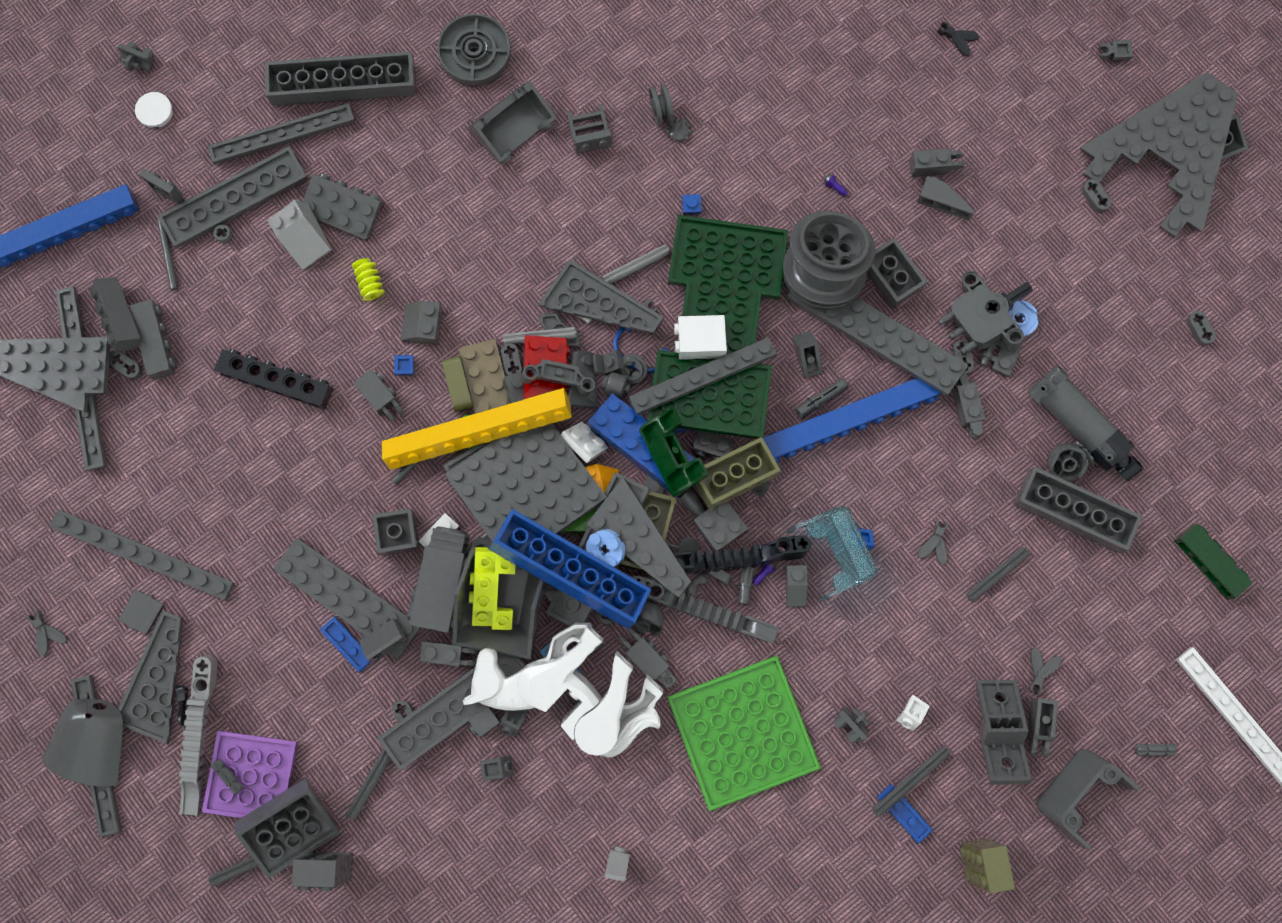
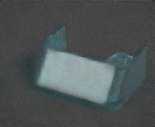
M844 506L836 507L808 519L787 531L788 535L806 528L812 538L819 539L826 536L842 571L835 574L832 579L835 591L819 598L820 602L872 579L877 573L876 564L852 514Z

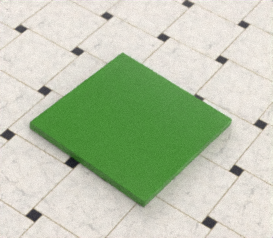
M778 656L667 697L709 811L821 769Z

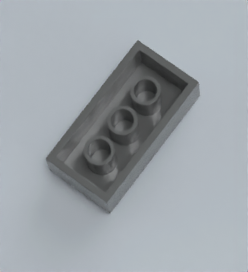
M311 852L294 859L292 886H298V890L302 891L311 890V888L319 887V891H332V888L341 886V883H346L348 879L352 878L353 852Z

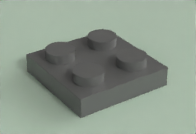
M142 169L139 173V176L152 190L177 205L185 201L181 196L182 192L176 189V185L169 180L164 182L160 179L161 176L152 170L148 172Z

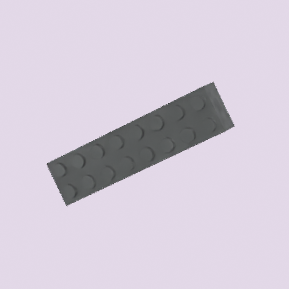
M412 51L265 62L266 97L271 106L417 95L415 60Z

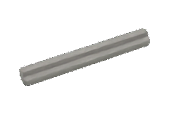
M663 245L603 275L602 279L612 284L669 255L670 250L667 245Z
M574 327L508 333L503 335L504 344L524 343L525 335L571 339L577 337V331Z

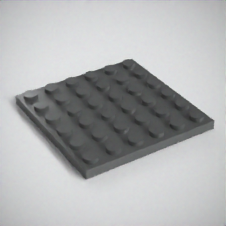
M552 423L496 439L445 474L491 541L495 538L511 509L558 535L602 504L607 498Z

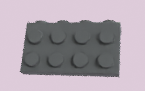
M322 173L319 176L313 174L303 202L309 204L315 218L368 240L380 207L385 204L380 201L381 197L371 193L370 196H366L363 194L364 190L353 187V190L347 188V183L339 180L336 183L330 181V176Z

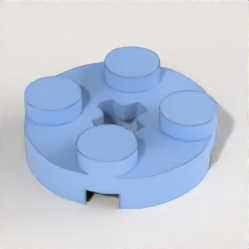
M1017 301L1014 303L1013 309L1008 312L1014 321L1016 320L1015 316H1022L1021 320L1023 323L1019 322L1017 325L1023 331L1024 337L1030 335L1038 325L1037 310L1029 302Z
M602 529L590 535L586 544V552L612 567H616L625 557V545L623 541L621 542L618 537L619 535L615 531ZM604 545H606V548L609 549V552H607L606 554L602 550V547H604Z

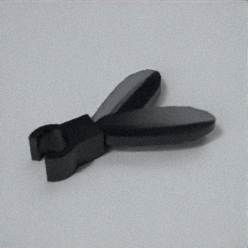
M942 22L940 26L944 27L945 30L939 28L937 33L948 38L951 37L958 50L963 55L969 56L970 48L965 41L977 40L979 34L966 30L954 31L955 29L949 26L947 22Z
M181 685L176 686L177 702L180 704L178 723L180 726L183 725L185 729L184 720L187 718V715H185V703H187L188 689Z

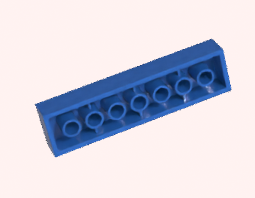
M511 509L488 548L490 551L627 629L635 624L651 591V588L514 509Z

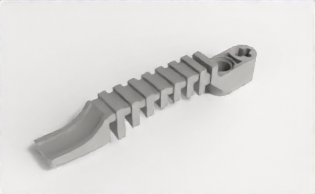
M210 654L197 658L193 664L191 696L187 699L186 705L189 706L185 710L187 718L184 720L186 728L183 730L185 738L182 741V746H184L181 751L183 758L180 761L182 768L179 771V776L181 777L179 781L181 787L179 815L198 816L200 811L203 778L198 780V777L205 772V768L199 767L204 764V759H200V756L204 755L205 749H201V746L205 745V739H202V736L206 734V729H203V726L208 722V719H204V716L209 714L210 708L207 707L215 688L217 677V659ZM201 680L206 681V689L201 686Z

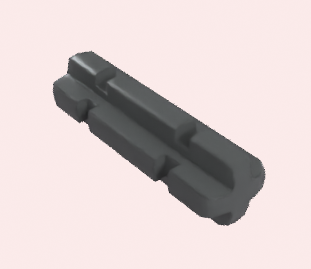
M1136 744L1135 752L1138 756H1146V754L1148 756H1165V754L1166 756L1176 755V747L1174 744H1165V746L1163 744H1146V746L1145 744Z
M217 759L212 763L211 768L218 772L217 775L227 787L230 786L233 794H238L243 790V785L236 781L237 778L228 767H224V762L221 759Z

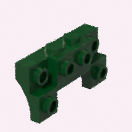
M674 407L668 408L639 429L672 497L682 495L691 486L699 484L709 475L701 458H695L689 462L674 433L683 424Z

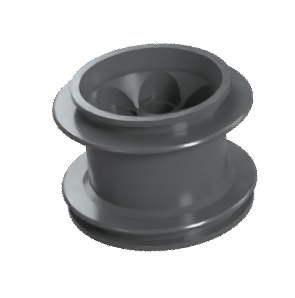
M819 211L805 216L794 226L790 235V248L787 250L783 260V276L788 289L802 302L818 308H837L850 303L865 285L867 270L871 267L876 253L874 239L861 222L847 214L836 211Z

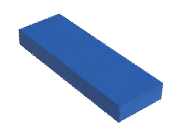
M335 616L320 629L324 636L359 673L372 662L365 657L358 640Z
M889 784L876 798L881 801L895 787ZM904 797L888 810L918 844L933 831Z

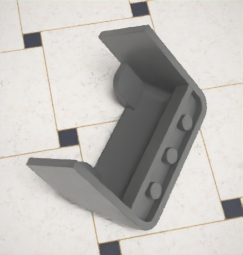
M1081 749L1074 754L1039 796L1036 806L1040 813L1078 847L1090 850L1092 846L1076 833L1082 825V818L1074 807L1098 778L1103 783L1109 785L1119 782L1125 789L1138 791L1140 787L1109 761L1090 750Z

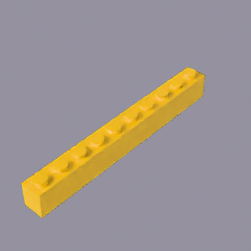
M564 388L384 440L382 441V460L390 470L563 421L572 418L570 399Z

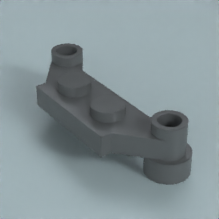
M542 359L541 363L535 366L527 365L522 371V381L526 384H530L537 379L575 387L582 396H587L595 388L594 380L590 377H584L579 371L580 367Z

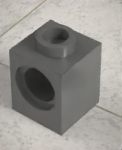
M488 706L469 720L471 724L469 729L475 736L483 737L498 726L500 720L492 708Z

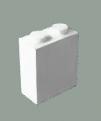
M724 315L678 316V322L674 323V335H678V341H675V353H679V360L717 359L726 355Z

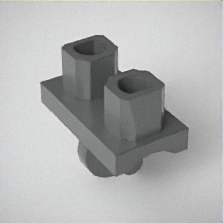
M129 42L126 46L123 44L117 46L120 51V60L124 63L126 70L133 71L134 68H141L150 72L153 69L151 62L154 59V54L152 50L146 48L140 52L138 46L133 42Z
M843 706L833 723L840 730L846 724L852 728L846 734V737L852 744L860 739L864 741L868 737L869 732L865 727L869 722L864 718L868 712L864 710L860 713L855 708L851 713L846 706Z

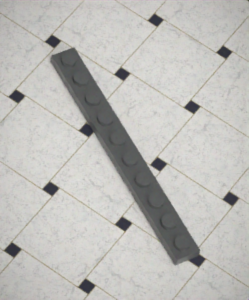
M72 286L55 291L63 338L85 337L77 288ZM89 395L88 412L75 408L85 471L88 472L107 467L95 395Z
M59 509L49 526L226 601L235 584L230 580Z

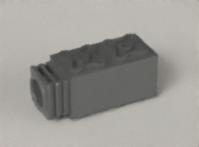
M437 526L432 529L431 542L424 549L417 588H414L412 592L407 619L410 620L409 625L448 633L453 631L454 594L469 555L467 553V546L470 535L465 531Z

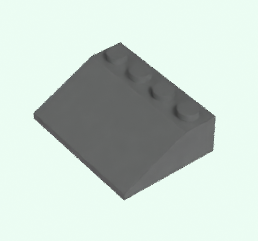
M307 778L234 822L235 835L268 879L293 864L294 859L312 852L340 834L325 805Z

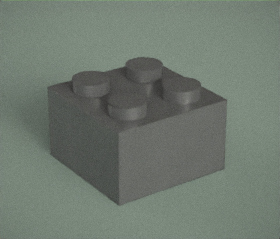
M728 501L711 510L708 509L693 520L694 526L713 552L714 550L721 551L748 530Z
M412 509L372 515L376 549L379 555L384 556L420 550L416 517Z

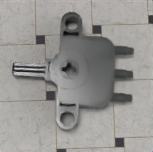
M965 272L962 276V289L965 294L953 302L952 311L938 320L939 325L946 324L953 319L959 328L954 330L949 335V338L953 340L964 334L969 341L968 344L960 349L961 354H965L974 348L986 349L999 340H1002L1010 350H1019L1023 345L1024 333L1008 312L1013 309L1015 302L1033 291L1031 285L1025 282L1007 295L1004 292L1001 294L992 293L976 272ZM972 280V281H974L975 283H974V284H967L966 281ZM1018 337L1020 340L1017 342H1013L1010 340V338Z

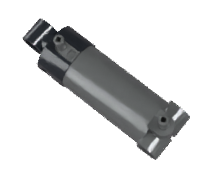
M1056 365L1043 379H1040L1028 390V393L1038 404L1041 402L1070 434L1090 452L1094 460L1105 471L1112 466H1116L1115 469L1119 475L1129 482L1144 470L1142 464L1133 455H1129V452L1135 445L1073 384L1067 372L1059 365Z

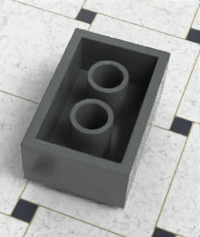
M895 237L876 249L874 261L867 270V275L892 309L921 291L927 284V280Z

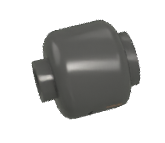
M611 372L609 376H605L602 390H604L607 396L613 393L616 397L622 399L624 394H629L631 384L628 383L627 376Z

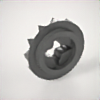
M631 353L623 356L624 369L618 371L619 374L627 376L628 383L641 382L648 373V365L645 363L644 358H641L638 354ZM635 362V368L638 370H635L632 374V368L629 366Z

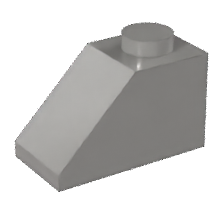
M615 846V849L610 848L605 871L606 878L625 882L630 852H626L627 848Z

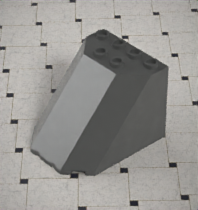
M489 537L474 539L454 594L452 645L478 650L491 648L495 649L499 654L531 659L546 582L515 565V574H499L497 607L513 609L512 630H493L492 626H472L473 603H469V591H473L474 585H470V573H474L475 547L489 548L492 543Z

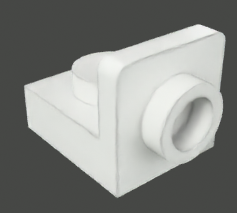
M912 695L903 712L898 716L897 721L903 727L914 731L921 724L930 706Z

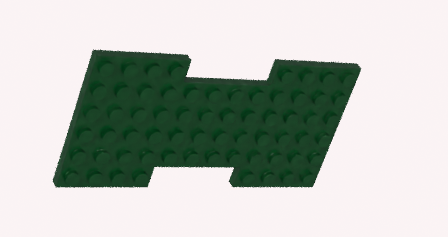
M678 215L668 284L686 287L682 316L724 315L726 355L756 342L761 297L780 299L783 260L786 253L788 230ZM658 350L652 387L716 359L679 360V353ZM757 364L648 411L647 422L656 418L668 408L674 407L683 423L678 428L753 439L763 438L772 366Z

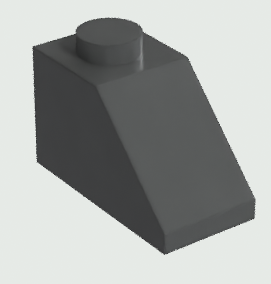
M808 331L792 336L795 354L804 378L823 373L818 342L813 334Z
M807 565L786 566V607H806L808 587Z

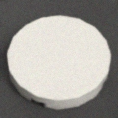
M150 92L139 98L135 105V114L137 119L148 128L162 127L172 118L173 106L165 95L159 92Z

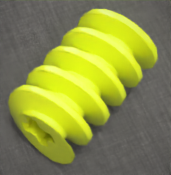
M368 258L357 260L352 264L356 281L359 283L358 288L361 290L360 294L364 301L376 299L385 293L383 289L378 290L383 284L376 283L381 279L380 276H374L378 274V269H373L376 267V263L370 262Z

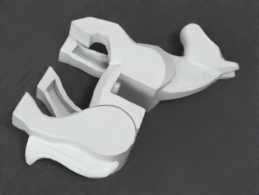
M576 622L553 636L547 657L527 664L523 669L509 677H506L499 667L498 655L495 649L484 648L481 650L472 679L471 695L465 697L463 704L481 703L495 709L512 711L527 710L535 707L546 712L569 689V694L578 702L564 716L561 727L572 740H576L580 749L587 754L601 755L609 758L627 749L643 729L648 727L660 728V717L654 706L662 696L663 688L650 676L646 675L641 696L637 700L626 703L628 680L633 670V665L616 651L611 684L608 692L602 698L595 687L575 669L584 662L586 657L604 639L592 628V623ZM576 641L578 644L568 651V644Z

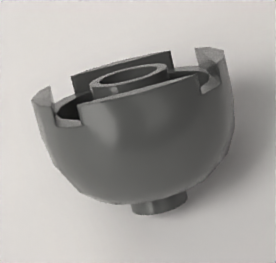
M1063 443L1055 446L1050 451L1047 459V466L1051 474L1068 482H1072L1071 480L1076 477L1078 479L1082 477L1087 471L1089 464L1086 453L1072 443Z
M647 599L635 624L631 628L639 634L645 635L646 631L652 632L651 636L659 635L664 626L663 611L654 601Z

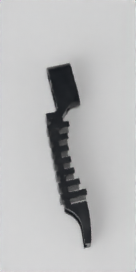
M799 535L781 537L759 547L758 544H755L750 550H748L747 546L743 547L741 551H738V548H733L731 552L728 549H724L722 553H719V550H714L712 554L710 550H705L703 555L702 549L696 550L692 557V551L673 554L687 574H700L701 572L710 573V571H729L732 568L733 570H738L741 567L747 569L750 566L756 568L760 564L761 566H767L768 563L774 561L801 559L811 549L812 542L808 537Z

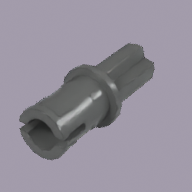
M752 566L747 569L742 568L741 582L738 583V586H740L738 604H750L754 572Z

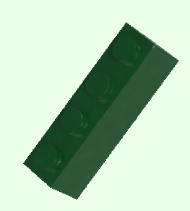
M1199 524L1192 525L1174 540L1178 547L1227 600L1237 598L1252 584L1248 574L1238 568L1235 560L1225 554L1221 549V545L1217 541L1212 540L1203 526Z

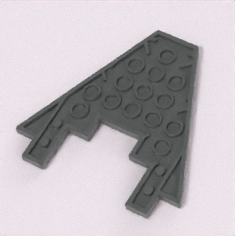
M1208 72L1204 73L1084 144L1080 150L1094 160L1084 171L1083 175L1100 183L1120 155L1136 165L1148 150L1178 171L1167 187L1180 195L1181 198L1160 224L1159 228L1172 237H1176L1186 223L1198 232H1202L1238 93Z

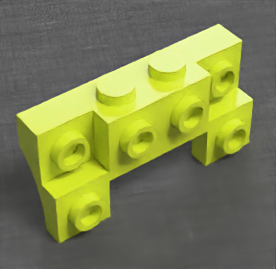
M475 547L474 573H470V585H474L473 591H469V603H473L472 626H492L493 630H512L513 609L497 607L499 574H515V564L485 547Z

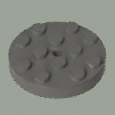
M466 14L452 20L441 32L437 45L440 63L447 75L459 83L471 86L487 84L497 79L507 68L511 56L509 37L503 26L495 19L482 14Z

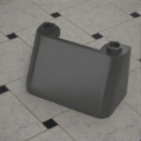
M528 81L514 90L468 128L498 163H506L512 158L511 154L517 147L540 129H549L554 125L553 120L557 117L532 82Z

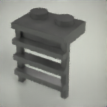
M598 104L600 111L574 117L571 116L570 110L567 111L576 154L612 146L611 132L607 126L602 104ZM602 118V121L576 127L573 125V123ZM604 127L602 131L576 136V133Z

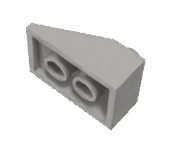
M294 200L268 220L275 236L302 270H306L332 251L317 219L306 202Z

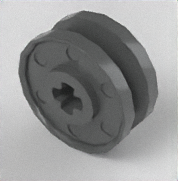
M667 85L660 86L659 95L654 87L649 88L650 104L656 125H663V116H665L669 124L674 123L673 106Z

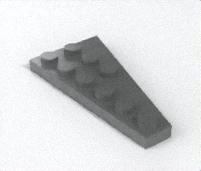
M570 259L538 303L539 307L654 335L664 320L663 316Z
M622 478L588 521L587 525L596 532L602 529L615 531L619 535L618 537L621 542H624L625 555L680 598L692 581L640 504L625 478Z
M162 610L118 710L122 714L123 727L169 744L183 618Z

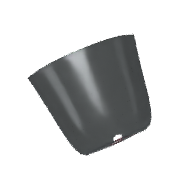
M76 699L71 701L64 709L42 757L44 765L52 773L77 783L100 787L118 785L123 732L121 712L107 700ZM104 704L106 708L97 710L93 708V705ZM86 713L91 714L92 717L86 718L85 715Z

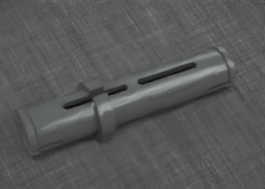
M840 378L814 397H809L808 401L795 408L797 415L803 418L811 411L818 410L822 404L848 388L846 381Z

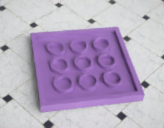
M217 731L211 765L217 759H221L225 764L224 767L229 768L237 778L236 781L240 782L244 788L238 794H233L230 786L227 787L217 775L218 772H215L210 766L202 812L242 818L289 789L298 742Z

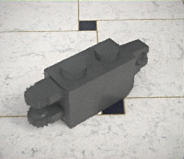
M964 371L955 385L953 398L961 428L966 427L969 437L976 439L984 432L982 421L985 420L976 382L969 381L967 373Z
M630 627L628 629L629 634L638 642L632 647L628 640L621 636L619 640L628 649L625 655L645 676H650L654 681L658 680L666 688L671 687L677 680L669 670L670 666L667 664L669 662L667 657L662 652L658 654L654 650L656 646L649 638L646 640L643 637L641 638Z

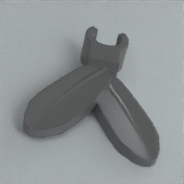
M938 519L935 522L934 535L919 549L918 557H926L935 548L938 561L944 565L947 562V551L942 536L948 526V522H944V527L941 528L938 525L940 521Z
M34 610L37 618L33 620L31 615H27V619L37 628L36 648L40 656H45L48 651V638L58 643H66L67 637L61 631L45 625L41 612Z
M1033 648L1030 659L1035 677L1028 690L1032 691L1035 685L1038 687V692L1036 693L1038 695L1043 690L1044 678L1060 665L1061 658L1059 656L1053 657L1043 665L1040 651L1037 648Z

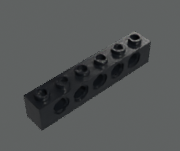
M222 349L214 371L219 375L323 410L326 409L333 391L328 381L320 378L318 380L311 379L310 375L302 372L300 375L293 373L294 370L288 367L278 368L276 364L270 361L260 362L258 358L252 355L242 356L240 352L234 349L229 351ZM243 363L242 368L236 370L237 364ZM256 369H261L258 375H253ZM278 374V379L271 382L272 376ZM296 380L295 386L289 388V383ZM314 386L313 392L306 393L308 387Z

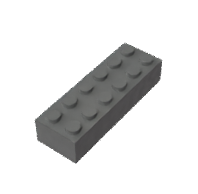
M1035 466L1027 471L1013 504L1120 554L1129 551L1143 517L1136 512Z

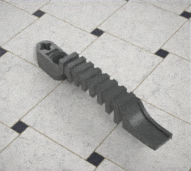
M642 576L632 577L651 588L647 598L671 609L675 608L677 611L685 612L687 615H694L698 619L702 618L704 621L713 622L715 625L719 624L723 628H730L732 631H738L741 634L771 644L775 642L779 630L778 626L748 615L744 617L742 613H733L731 609L724 610L719 605L716 607L713 603L709 602L708 604L701 599L700 601L696 600L693 596L688 597L686 593H683L679 598L659 582ZM654 588H661L662 592L658 597L652 596Z

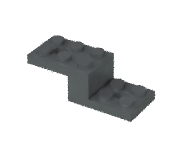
M977 680L976 689L983 717L978 732L989 784H1030L1032 778L1024 748V741L1029 731L1017 681ZM995 696H1000L1005 701L999 702L995 699ZM1002 761H1008L1012 767L1007 768L1003 766Z

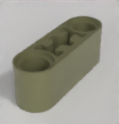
M461 356L442 360L454 411L459 412L474 408Z

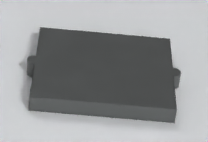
M135 589L118 620L130 626V629H136L147 635L165 604L155 600L152 595H146Z

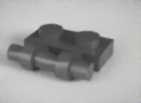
M1012 337L1010 338V340L1013 342L1019 341ZM999 340L982 352L980 365L986 367L988 362L993 363L991 371L1009 377L1021 348L1014 351L1010 350L1003 341ZM994 347L999 348L996 356L992 354Z

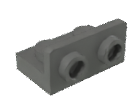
M697 431L691 451L695 452V456L701 458L707 456L713 458V461L730 453L735 440L711 432Z

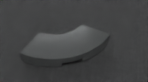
M558 312L539 314L544 330L570 328L560 320ZM575 328L577 331L576 338L566 339V345H569V348H580L578 328Z

